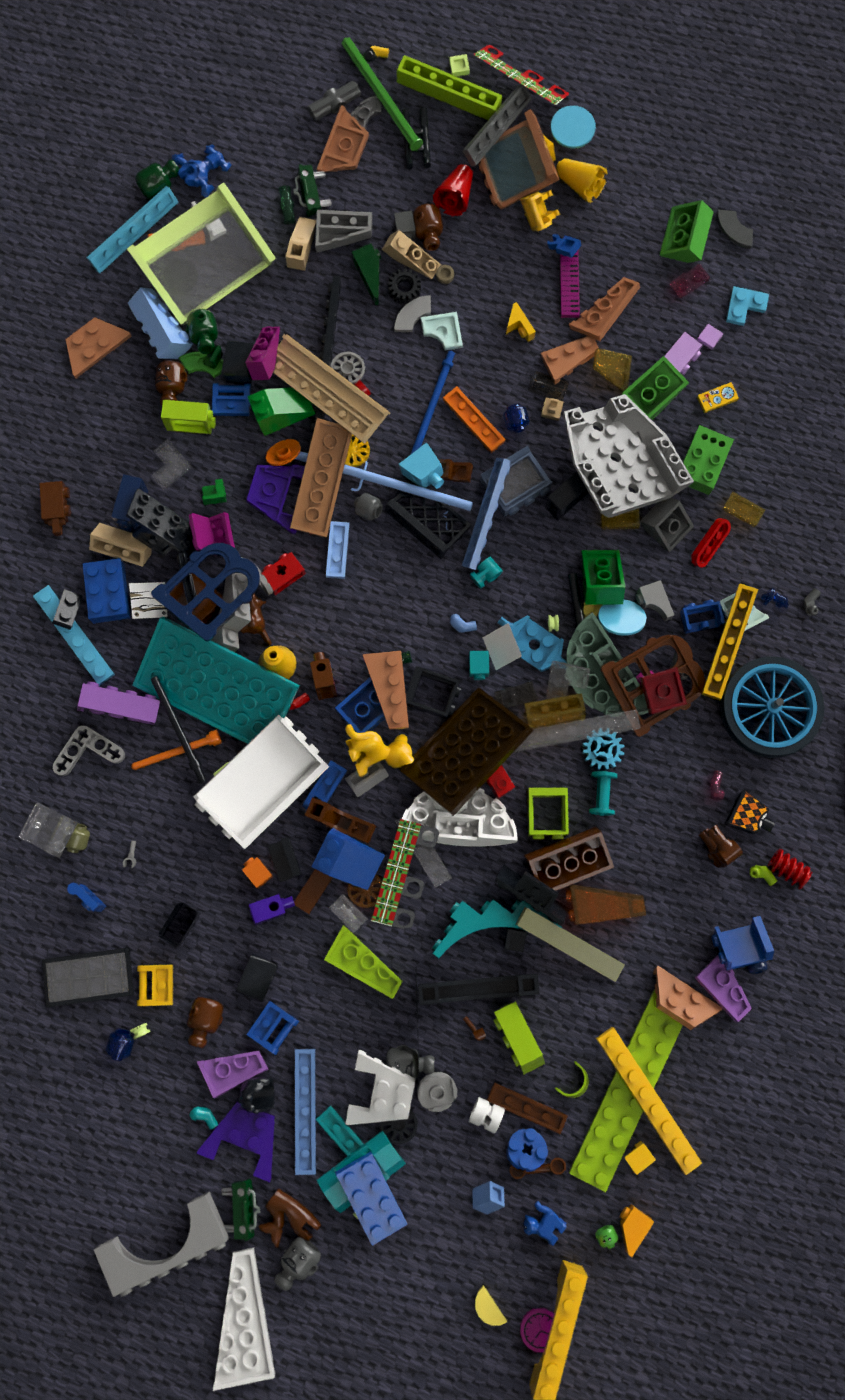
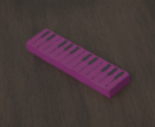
M578 251L572 258L560 255L561 318H579Z

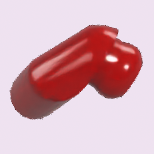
M303 693L294 699L289 711L309 702L308 694Z

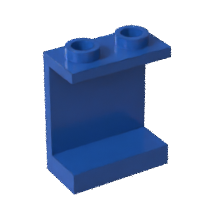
M760 916L753 917L751 925L724 932H720L719 926L714 928V934L711 936L714 947H718L720 952L718 953L719 961L725 965L726 971L773 959L774 948Z

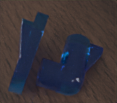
M770 588L766 594L761 596V599H764L763 605H767L773 598L778 608H788L789 606L786 596L778 593L774 595L775 588Z

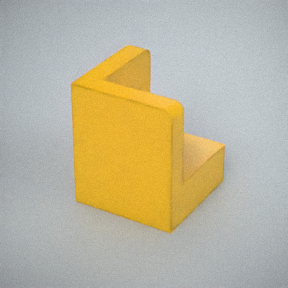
M642 1141L634 1145L636 1148L625 1156V1160L636 1175L656 1160Z

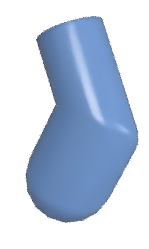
M458 614L451 615L450 624L458 632L463 633L477 630L476 621L465 622Z

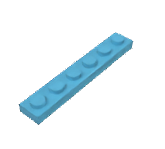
M164 187L87 257L98 273H101L178 203L170 188Z
M47 585L33 595V597L53 622L60 599L52 588ZM75 620L71 630L55 625L99 686L115 675Z

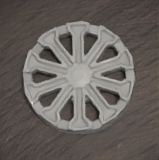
M342 352L335 356L331 362V368L341 370L338 373L340 375L343 374L345 379L348 376L349 382L353 385L364 376V361L356 353Z
M258 568L260 574L259 587L269 596L273 593L272 587Z

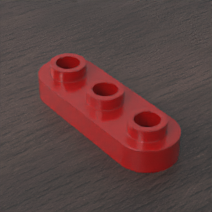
M723 518L715 520L691 555L693 565L705 567L730 532L731 524L729 520Z

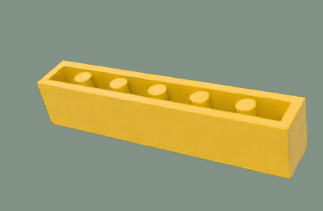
M744 584L738 585L701 695L717 700L722 699L758 589Z

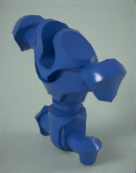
M213 144L206 146L204 152L209 155L205 157L203 162L191 159L186 161L183 159V153L174 154L171 158L177 166H182L178 171L179 177L185 179V183L189 186H201V195L203 197H208L215 189L213 185L207 184V175L210 169L214 170L220 166L222 171L227 172L231 167V163H227L224 160L223 154L214 150L215 146Z

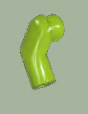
M755 865L749 870L752 878H764L769 886L778 881L767 866Z

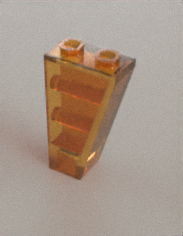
M579 885L568 886L569 890L565 891L567 902H571V910H568L570 922H574V925L646 915L643 895Z

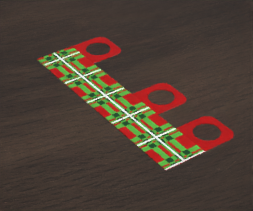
M487 45L473 54L555 105L569 95L568 92L556 85L547 89L538 84L544 78L532 70H527L522 74L497 59L503 53L497 50L499 54L490 53L488 48L497 50L491 45ZM529 73L538 75L539 79L531 78ZM554 89H561L564 92V95L556 93Z

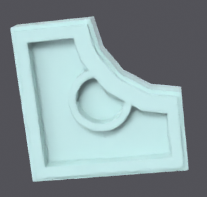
M457 312L421 317L423 336L437 339L443 345L444 350L463 348Z

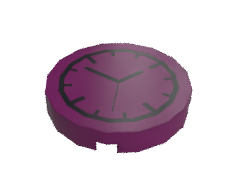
M546 1308L529 1310L523 1316L520 1323V1334L524 1344L529 1349L535 1352H544L554 1316L552 1311Z

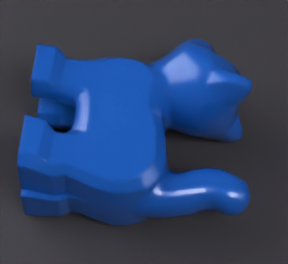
M537 1201L534 1204L535 1208L544 1214L539 1222L535 1218L525 1215L526 1219L523 1223L524 1232L527 1235L537 1234L554 1246L558 1240L553 1234L554 1229L557 1228L558 1232L562 1234L567 1227V1223L559 1218L550 1208L541 1205Z

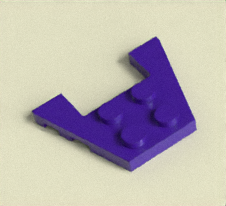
M257 465L246 502L295 535L297 530L290 529L293 515L282 512L291 479L302 480L305 466Z
M238 1101L199 1148L197 1154L214 1160L220 1143L224 1140L259 1154L260 1159L253 1176L270 1182L272 1179L275 1116L267 1112H260L258 1114L248 1113Z

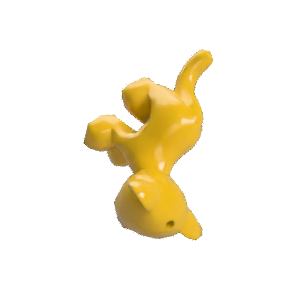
M351 724L346 726V733L352 738L346 741L349 747L348 752L352 762L356 761L355 766L361 778L367 774L369 766L384 759L394 769L413 763L412 749L407 743L406 735H398L392 743L386 746L381 736L376 732L357 733Z

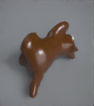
M254 593L250 601L251 622L243 627L240 632L243 634H260L264 642L271 645L272 642L264 629L265 620L261 612V606L266 604V601L261 600Z

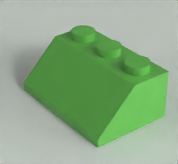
M702 200L672 207L660 256L686 263L702 260L713 216V211Z

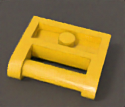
M173 965L137 966V972H139V1000H137V1006L173 1005ZM147 971H152V999H147Z

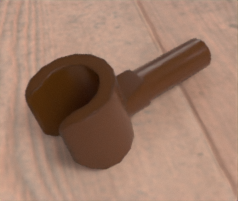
M467 1016L463 1018L476 1040L480 1041L486 1038L483 1028L476 1030Z

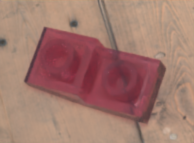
M699 263L686 274L685 272L669 285L681 299L708 282L710 276Z

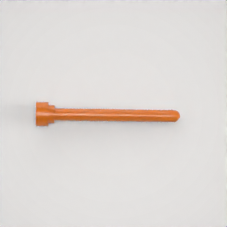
M216 729L210 731L205 738L189 744L192 750L208 744L210 746H217L222 744ZM182 746L134 762L131 768L137 770L183 754L185 751Z

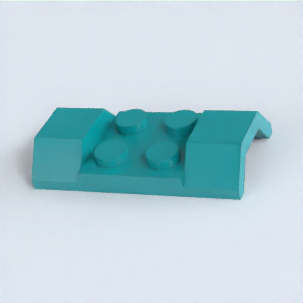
M383 1130L317 1179L324 1195L339 1213H342L351 1204L335 1174L336 1171L370 1151L385 1180L389 1179L393 1173L406 1164L392 1146Z

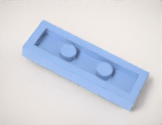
M330 522L326 578L345 579L350 526L348 522Z

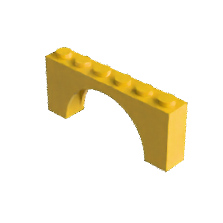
M562 1260L557 1278V1299L549 1337L539 1363L534 1365L529 1384L533 1400L556 1399L588 1278L581 1265Z

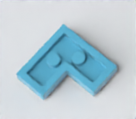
M734 286L726 322L744 326L747 310L765 313L769 294Z

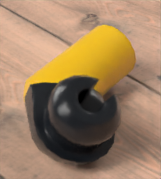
M371 46L364 52V59L367 62H371L378 57L388 58L389 49Z

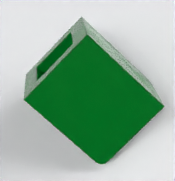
M223 479L215 480V485L202 487V501L204 505L227 502Z

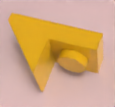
M515 302L513 303L506 334L518 328L520 336L526 338L527 342L534 339L536 331L518 303Z

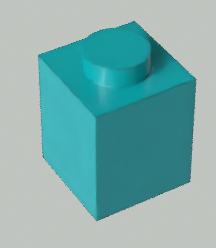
M470 651L469 677H474V680H484L485 677L489 676V651Z

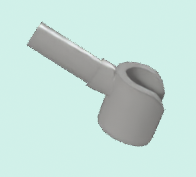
M131 841L128 858L123 860L124 867L127 866V860L132 861L131 868L136 865V859L134 858L136 841Z

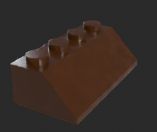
M597 827L524 855L531 875L555 891L614 868L603 834Z

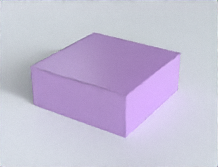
M708 324L697 340L713 350L723 336V333Z

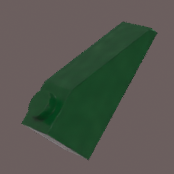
M372 243L352 251V260L376 306L379 304V260L381 255L378 249H374Z

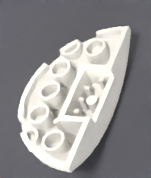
M481 788L476 791L454 816L448 813L429 795L422 792L414 799L412 805L405 810L402 817L403 820L438 829L437 843L497 846L517 842L516 826L514 820L510 819L507 814L506 807L497 798L493 799L485 794V791ZM425 831L422 834L423 840L430 842L434 840L435 836L432 831Z

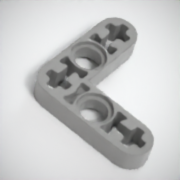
M79 726L54 761L53 771L60 776L68 775L87 747L114 764H119L124 760L125 752L121 747L91 728ZM86 730H88L87 733H86V734L88 735V737H87V738H84V737H83L82 740L80 741L81 743H83V746H82V747H81L78 743L73 742L75 739H76L77 741L80 740V738H81L80 732H81V731H82V732H85ZM98 740H104L105 747L102 750L95 748V743ZM110 744L112 745L110 749L114 752L120 750L118 753L119 755H121L119 759L114 758L113 760V755L109 752H107L106 755H104V753L108 750ZM71 746L78 747V753L75 756H70L68 753ZM64 755L67 758L73 760L71 763L67 761L65 764V767L67 769L65 771L61 770L59 772L60 768L58 767V765L64 764V762L66 761V759L63 758Z

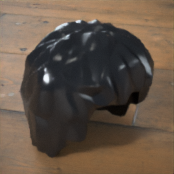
M254 1077L242 1083L239 1102L244 1110L248 1113L258 1114L274 1108L275 1090L273 1079L271 1077Z

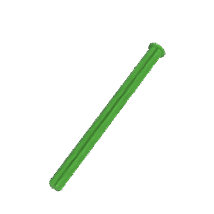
M345 37L342 41V46L410 144V149L412 151L418 150L423 144L422 139L417 137L351 38Z

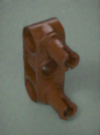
M717 825L711 829H705L698 835L709 848L708 857L710 860L713 859V864L717 868L726 867L743 854L740 846L734 840L726 839Z

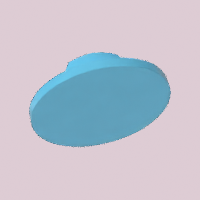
M579 106L561 108L555 113L551 121L552 136L560 145L567 148L585 146L591 141L595 133L596 125L593 116L589 111Z
M624 600L623 604L603 605L599 610L598 619L602 627L616 635L628 636L636 634L646 624L645 611L641 606L629 600Z

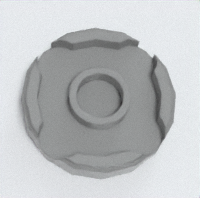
M433 1072L426 1075L420 1081L417 1087V1096L423 1107L432 1112H441L448 1109L452 1105L451 1103L456 1100L457 1087L454 1080L448 1074Z

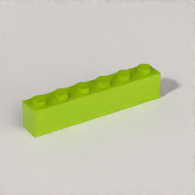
M403 56L397 68V83L486 120H489L502 104V95L408 56Z

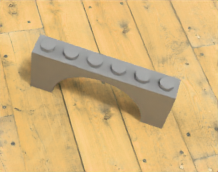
M210 1191L191 1200L187 1204L190 1213V1231L183 1248L175 1255L157 1261L144 1260L131 1254L122 1245L118 1236L94 1249L113 1297L118 1294L123 1297L132 1292L133 1287L139 1285L141 1288L151 1282L150 1279L158 1276V1279L170 1273V1269L174 1267L180 1269L189 1264L188 1260L194 1257L195 1260H199L207 1255V1251L211 1249L217 1251L226 1246L225 1242L230 1237Z

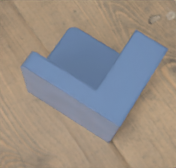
M489 1181L473 1188V1209L490 1214L505 1207L504 1187Z

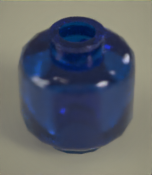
M520 404L508 406L503 414L507 429L514 430L515 433L524 431L525 427L530 423L526 408Z
M116 1029L115 1032L110 1033L106 1052L111 1056V1059L122 1061L123 1058H128L131 1055L134 1045L131 1032L125 1029Z

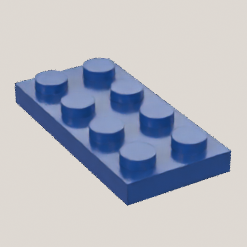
M371 1151L335 1172L372 1246L407 1225Z

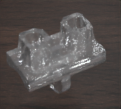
M344 894L329 907L353 933L368 920Z

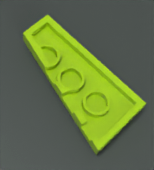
M345 925L342 926L324 960L393 999L403 981Z

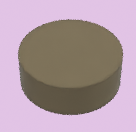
M441 265L436 271L437 280L442 284L452 282L454 279L453 268L449 265Z

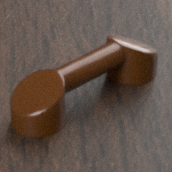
M554 1158L549 1164H542L535 1171L526 1172V1170L517 1169L511 1165L509 1172L512 1178L517 1180L522 1179L527 1174L551 1172L554 1175H561L566 1170V1163L562 1158Z

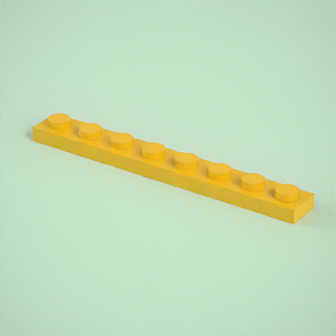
M613 1027L598 1036L596 1040L685 1175L689 1174L701 1165L702 1162Z

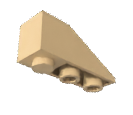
M299 217L286 253L287 267L305 271L317 220Z
M400 230L391 234L382 248L394 260L430 279L434 277L441 265Z

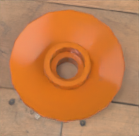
M294 439L282 440L268 450L266 460L272 466L285 465L298 456L301 446Z

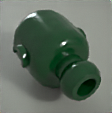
M168 160L163 167L158 163H152L136 174L135 181L147 199H152L164 187L171 188L169 179L178 177L180 169L174 160Z
M194 310L187 317L185 332L189 334L191 343L197 345L199 352L210 354L214 350V342L218 337L216 319L209 310Z

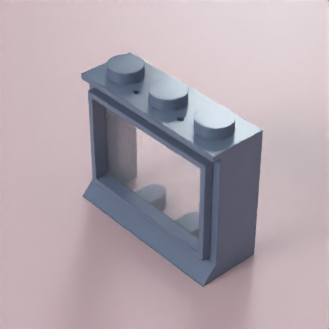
M528 446L506 458L510 460V471L505 477L504 489L498 499V508L504 517L508 514L510 516L514 515L522 505L528 506L535 501V497L539 495L542 497L550 492L552 481H550ZM493 467L481 474L480 481L485 489L487 488Z

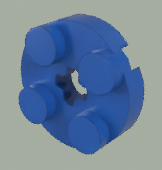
M532 1128L521 1129L510 1137L506 1154L509 1162L515 1168L531 1172L537 1170L544 1163L548 1155L547 1144L536 1130ZM524 1145L531 1148V1155L522 1152Z

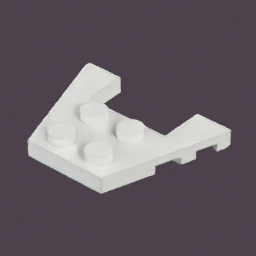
M359 1050L355 1070L376 1074L370 1108L349 1104L345 1125L408 1119L415 1078L406 1073L403 1074L400 1070L394 1067L391 1068L381 1063V1060L373 1059L366 1055V1052Z

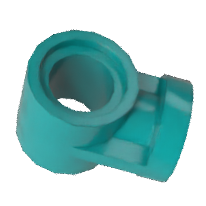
M488 557L477 567L478 573L473 571L469 575L474 583L482 589L485 586L483 583L485 580L491 583L502 574L503 570L492 557Z

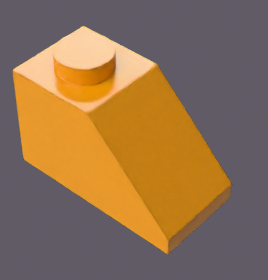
M631 1204L629 1208L626 1206L621 1212L620 1217L622 1219L620 1224L625 1250L632 1257L654 1221Z

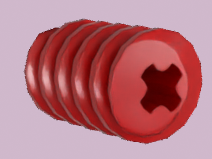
M778 849L767 867L772 865V873L778 869L779 877L786 874L785 881L792 878L791 885L798 882L799 890L805 886L812 875L809 866L803 868V862L797 863L795 857L790 859L789 853L783 855V849Z

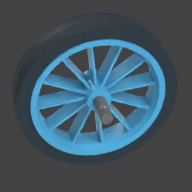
M762 657L738 668L726 684L720 705L723 724L730 737L744 750L754 755L768 758L788 756L803 749L818 733L824 717V699L815 678L800 664L782 657ZM771 672L770 697L758 676L760 673ZM775 673L788 677V680L775 698ZM753 677L764 698L743 686L744 683ZM790 681H794L801 689V692L785 700L780 698ZM740 690L762 704L737 703ZM802 693L804 694L807 707L783 706L784 702ZM737 707L760 708V712L741 721ZM782 710L807 711L804 724ZM763 714L762 721L752 735L742 723ZM780 716L801 728L793 738L790 736ZM774 717L787 741L774 742ZM767 718H769V742L755 737Z

